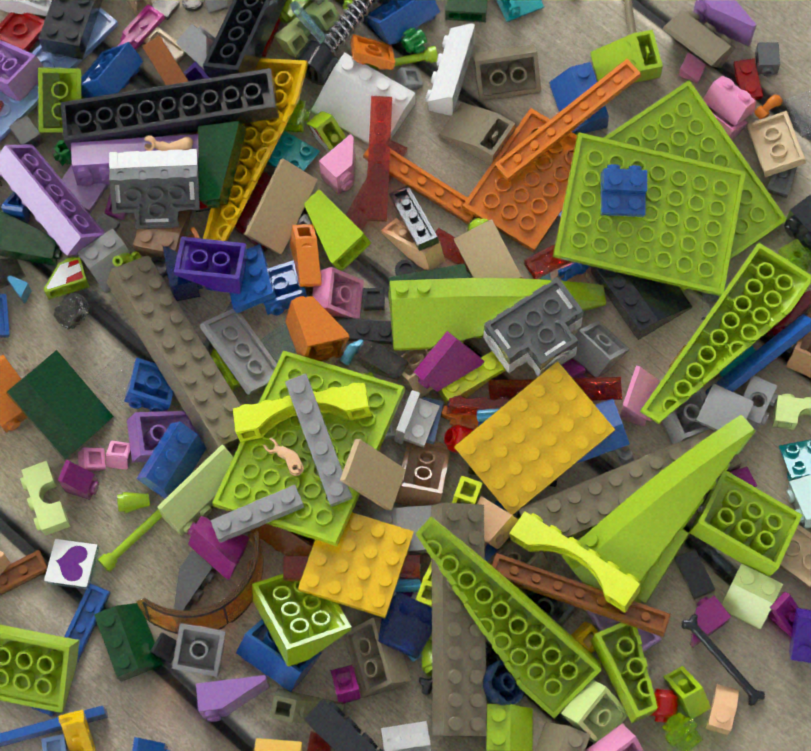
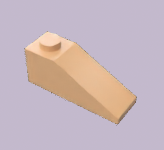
M397 218L381 230L382 234L415 265L425 270L435 269L445 261L440 241L436 245L419 251L405 224Z

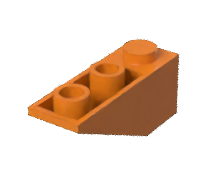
M292 225L290 248L300 287L321 286L318 245L314 225Z

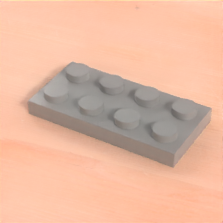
M231 309L202 322L200 325L201 330L249 396L265 388L277 363L240 312L236 314L234 309Z

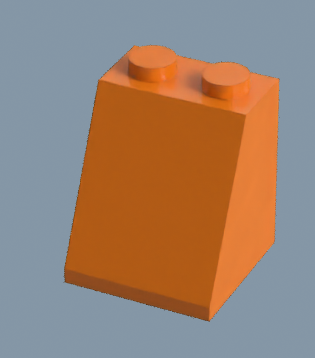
M300 296L292 300L285 322L297 355L318 361L342 357L349 339L346 330L313 296Z
M1 355L0 426L7 433L17 429L21 424L20 422L27 417L5 393L20 381L21 378L6 357Z

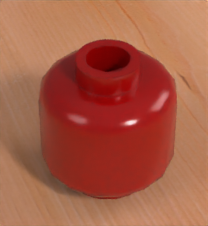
M458 424L453 425L446 431L444 436V443L450 452L459 454L454 446L473 432L474 429Z
M655 689L654 695L657 710L650 716L655 717L656 722L669 723V718L677 716L679 698L673 694L674 690Z

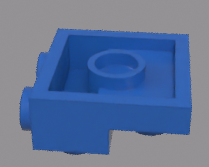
M616 164L608 165L607 168H604L601 172V215L644 217L647 170H642V167L637 165L629 166L628 169H620V165Z
M294 260L268 268L276 298L263 303L267 315H281L284 310L289 309L292 300L300 296L307 297L305 287H300Z
M136 358L124 402L129 403V406L134 409L143 407L150 409V412L168 411L172 401L173 390L169 387L155 363Z

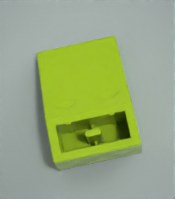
M653 29L632 33L590 52L597 81L601 80L626 59L641 73V77L634 83L661 78L663 64Z

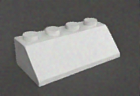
M470 23L451 28L449 35H445L442 44L444 52L443 54L439 53L437 59V66L439 68L432 75L431 84H433L432 90H428L425 102H428L429 111L449 116L453 115L475 44V24Z

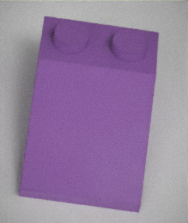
M736 0L695 1L693 11L700 16L699 21L703 24L706 22L710 23L716 28L715 32L724 34L746 46L751 44L756 23Z
M0 40V91L20 102L38 84V67L44 66L36 55Z
M185 411L135 412L128 418L127 427L132 462H147L171 423L181 422L197 433Z
M265 675L197 683L198 711L203 719H207L208 722L219 721L221 717L229 715L269 689V682Z

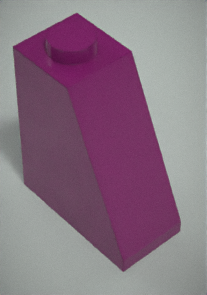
M447 331L414 370V373L419 377L418 382L426 389L432 387L438 392L480 367L485 361Z
M203 516L199 518L197 523L193 522L188 531V535L191 536L188 545L222 576L230 580L244 555L250 537L240 534L220 543L211 520Z

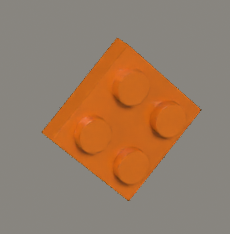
M352 34L350 44L353 60L360 64L368 63L375 65L381 70H393L395 59L391 44Z

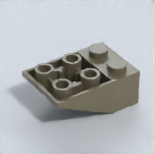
M461 102L439 133V136L491 165L515 131V123L496 112Z

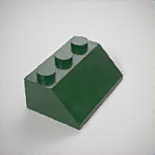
M140 602L114 606L94 614L116 677L120 682L163 666L162 660L150 653L155 641Z

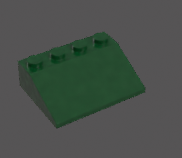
M57 350L5 392L63 459L68 458L114 417Z

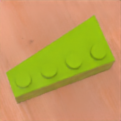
M619 623L596 633L591 639V643L631 723L633 724L650 716L657 710V704L651 679H649L646 658H644L642 640L638 628Z

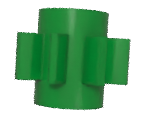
M410 28L403 32L405 38L401 41L408 53L413 51L414 54H418L426 49L423 44L427 43V38L421 29L415 30V28Z
M60 140L56 146H53L56 152L53 154V157L62 166L64 164L72 165V154L64 140Z

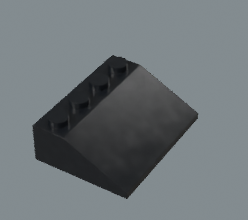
M591 266L592 275L599 285L604 286L605 294L637 340H640L693 307L678 286Z

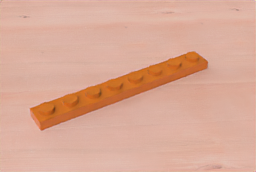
M626 59L497 161L495 167L509 182L641 77V73Z

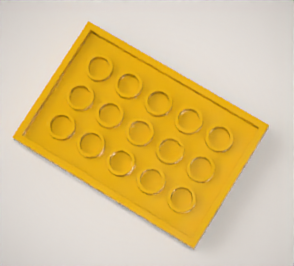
M557 361L454 447L507 512L514 515L520 508L524 507L611 435L615 429Z

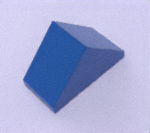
M13 191L3 202L2 210L4 213L24 223H28L31 211L23 205L20 197Z

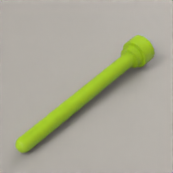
M436 46L427 47L422 53L394 58V67L424 60L430 62V64L435 63L438 59ZM366 64L374 70H381L377 68L375 65Z
M159 509L112 553L103 554L98 559V562L105 570L110 573L116 567L117 559L162 518Z

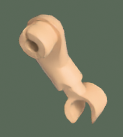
M149 135L144 139L152 143V145L146 143L144 146L147 151H151L154 148L161 151L189 150L193 145L192 138L188 136L172 143L158 142Z
M269 438L275 443V447L269 450L264 445L266 451L270 454L277 453L279 457L285 459L292 475L298 476L302 474L304 467L298 454L284 446H279L273 438Z

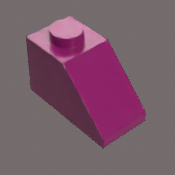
M65 461L58 482L66 493L91 500L92 494L95 495L99 488L96 475L71 461Z
M715 595L710 599L706 596L696 604L697 608L694 614L698 615V626L707 636L713 634L731 619V616ZM691 632L690 645L693 648L701 641Z

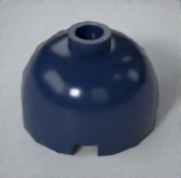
M499 660L486 667L483 678L486 701L498 705L519 703L525 692L520 689L512 674L505 667L504 662Z

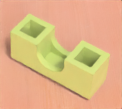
M328 0L323 1L320 5L313 2L299 14L300 18L313 32L320 29L328 31L329 27L334 25V21H339L338 11L333 3ZM295 17L274 37L284 52L296 57L309 41L307 37L311 32L298 17Z
M792 394L778 395L775 401L772 427L794 430L798 424V417L802 415L811 416V397L801 399L795 398Z
M44 461L22 469L23 477L20 480L23 489L29 492L30 497L27 498V502L31 511L35 510L37 517L33 519L37 530H41L46 536L71 527L61 501L47 504L43 501L45 493L57 487L48 462Z

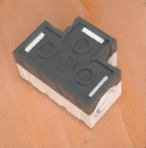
M197 149L110 152L109 182L113 214L121 212L134 213L136 229L179 227V211L200 210Z
M556 277L549 284L543 285L530 296H526L515 303L510 309L508 308L498 314L496 318L484 323L483 339L508 373L515 370L517 366L527 362L539 377L557 361L562 365L576 356L578 340L574 334L572 335L571 331L581 327L583 310L561 280Z

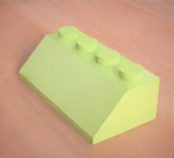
M223 445L157 506L163 519L181 536L184 533H188L193 522L196 523L201 516L206 517L212 511V502L233 459L231 453Z

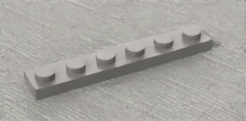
M307 374L286 381L287 389L331 507L353 499L349 486L340 481L343 470Z

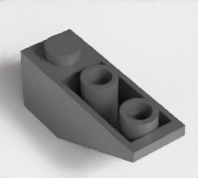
M193 550L179 568L173 615L189 616L192 611L190 608L194 602L198 603L204 594L203 589L206 584H211L217 575L216 569ZM172 617L178 625L181 621L187 620V618Z

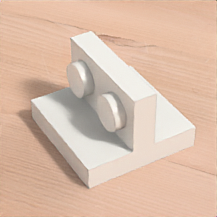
M411 390L396 429L394 442L403 444V441H407L424 448L440 406L420 399V393Z
M427 721L381 728L384 751H431Z

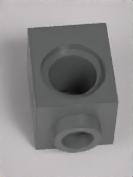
M779 42L757 43L755 61L758 75L772 76L778 73L780 67Z
M27 115L16 119L9 126L13 136L20 145L32 144L36 148L44 143L40 133Z

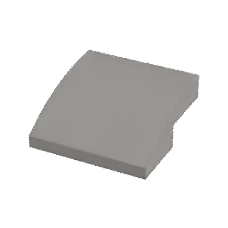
M713 383L695 422L717 431L739 415L747 419L754 401Z

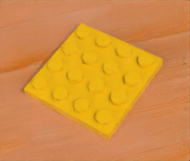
M352 512L338 546L315 540L298 590L386 618L414 531Z

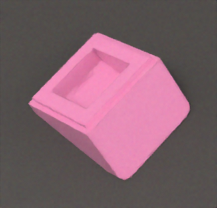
M687 53L680 68L679 76L698 83L706 64L691 53Z
M111 441L106 453V466L127 470L131 456L130 443Z
M83 447L78 452L79 466L90 472L106 470L104 448Z

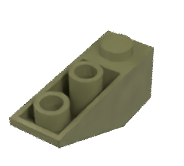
M278 688L273 697L270 718L307 724L304 718L324 698ZM324 699L328 704H329L331 701H333V700ZM333 701L343 712L345 703Z

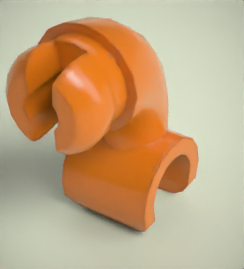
M777 94L772 95L763 106L760 105L754 111L755 116L760 120L767 118L770 115L769 110L782 104V98Z

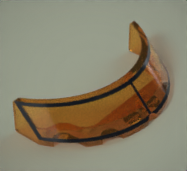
M258 531L248 534L254 547L253 557L247 565L248 571L245 577L232 593L211 606L197 610L169 609L157 605L146 598H140L136 602L147 621L163 630L178 634L180 623L220 630L225 628L228 623H233L253 601L252 584L262 580L264 557Z

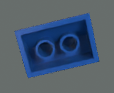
M391 0L388 4H382L372 10L364 18L383 42L395 44L404 36L403 32L410 28L417 30L418 26L424 22L432 21L435 15L440 13V9L435 0Z
M130 42L103 51L81 77V96L91 98L115 94L129 84L128 80L139 72V67L144 62Z
M591 62L572 66L549 82L558 112L562 111L597 83ZM606 106L593 114L573 130L572 133L578 135L579 132L585 134L608 128L609 115Z
M613 398L598 403L595 406L614 427L615 431L577 463L630 445Z
M181 422L171 423L136 479L166 499L191 475L207 448L199 435Z
M261 619L245 633L236 654L276 681L283 688L292 692L302 682L322 652L320 651L309 660L288 667L263 619Z

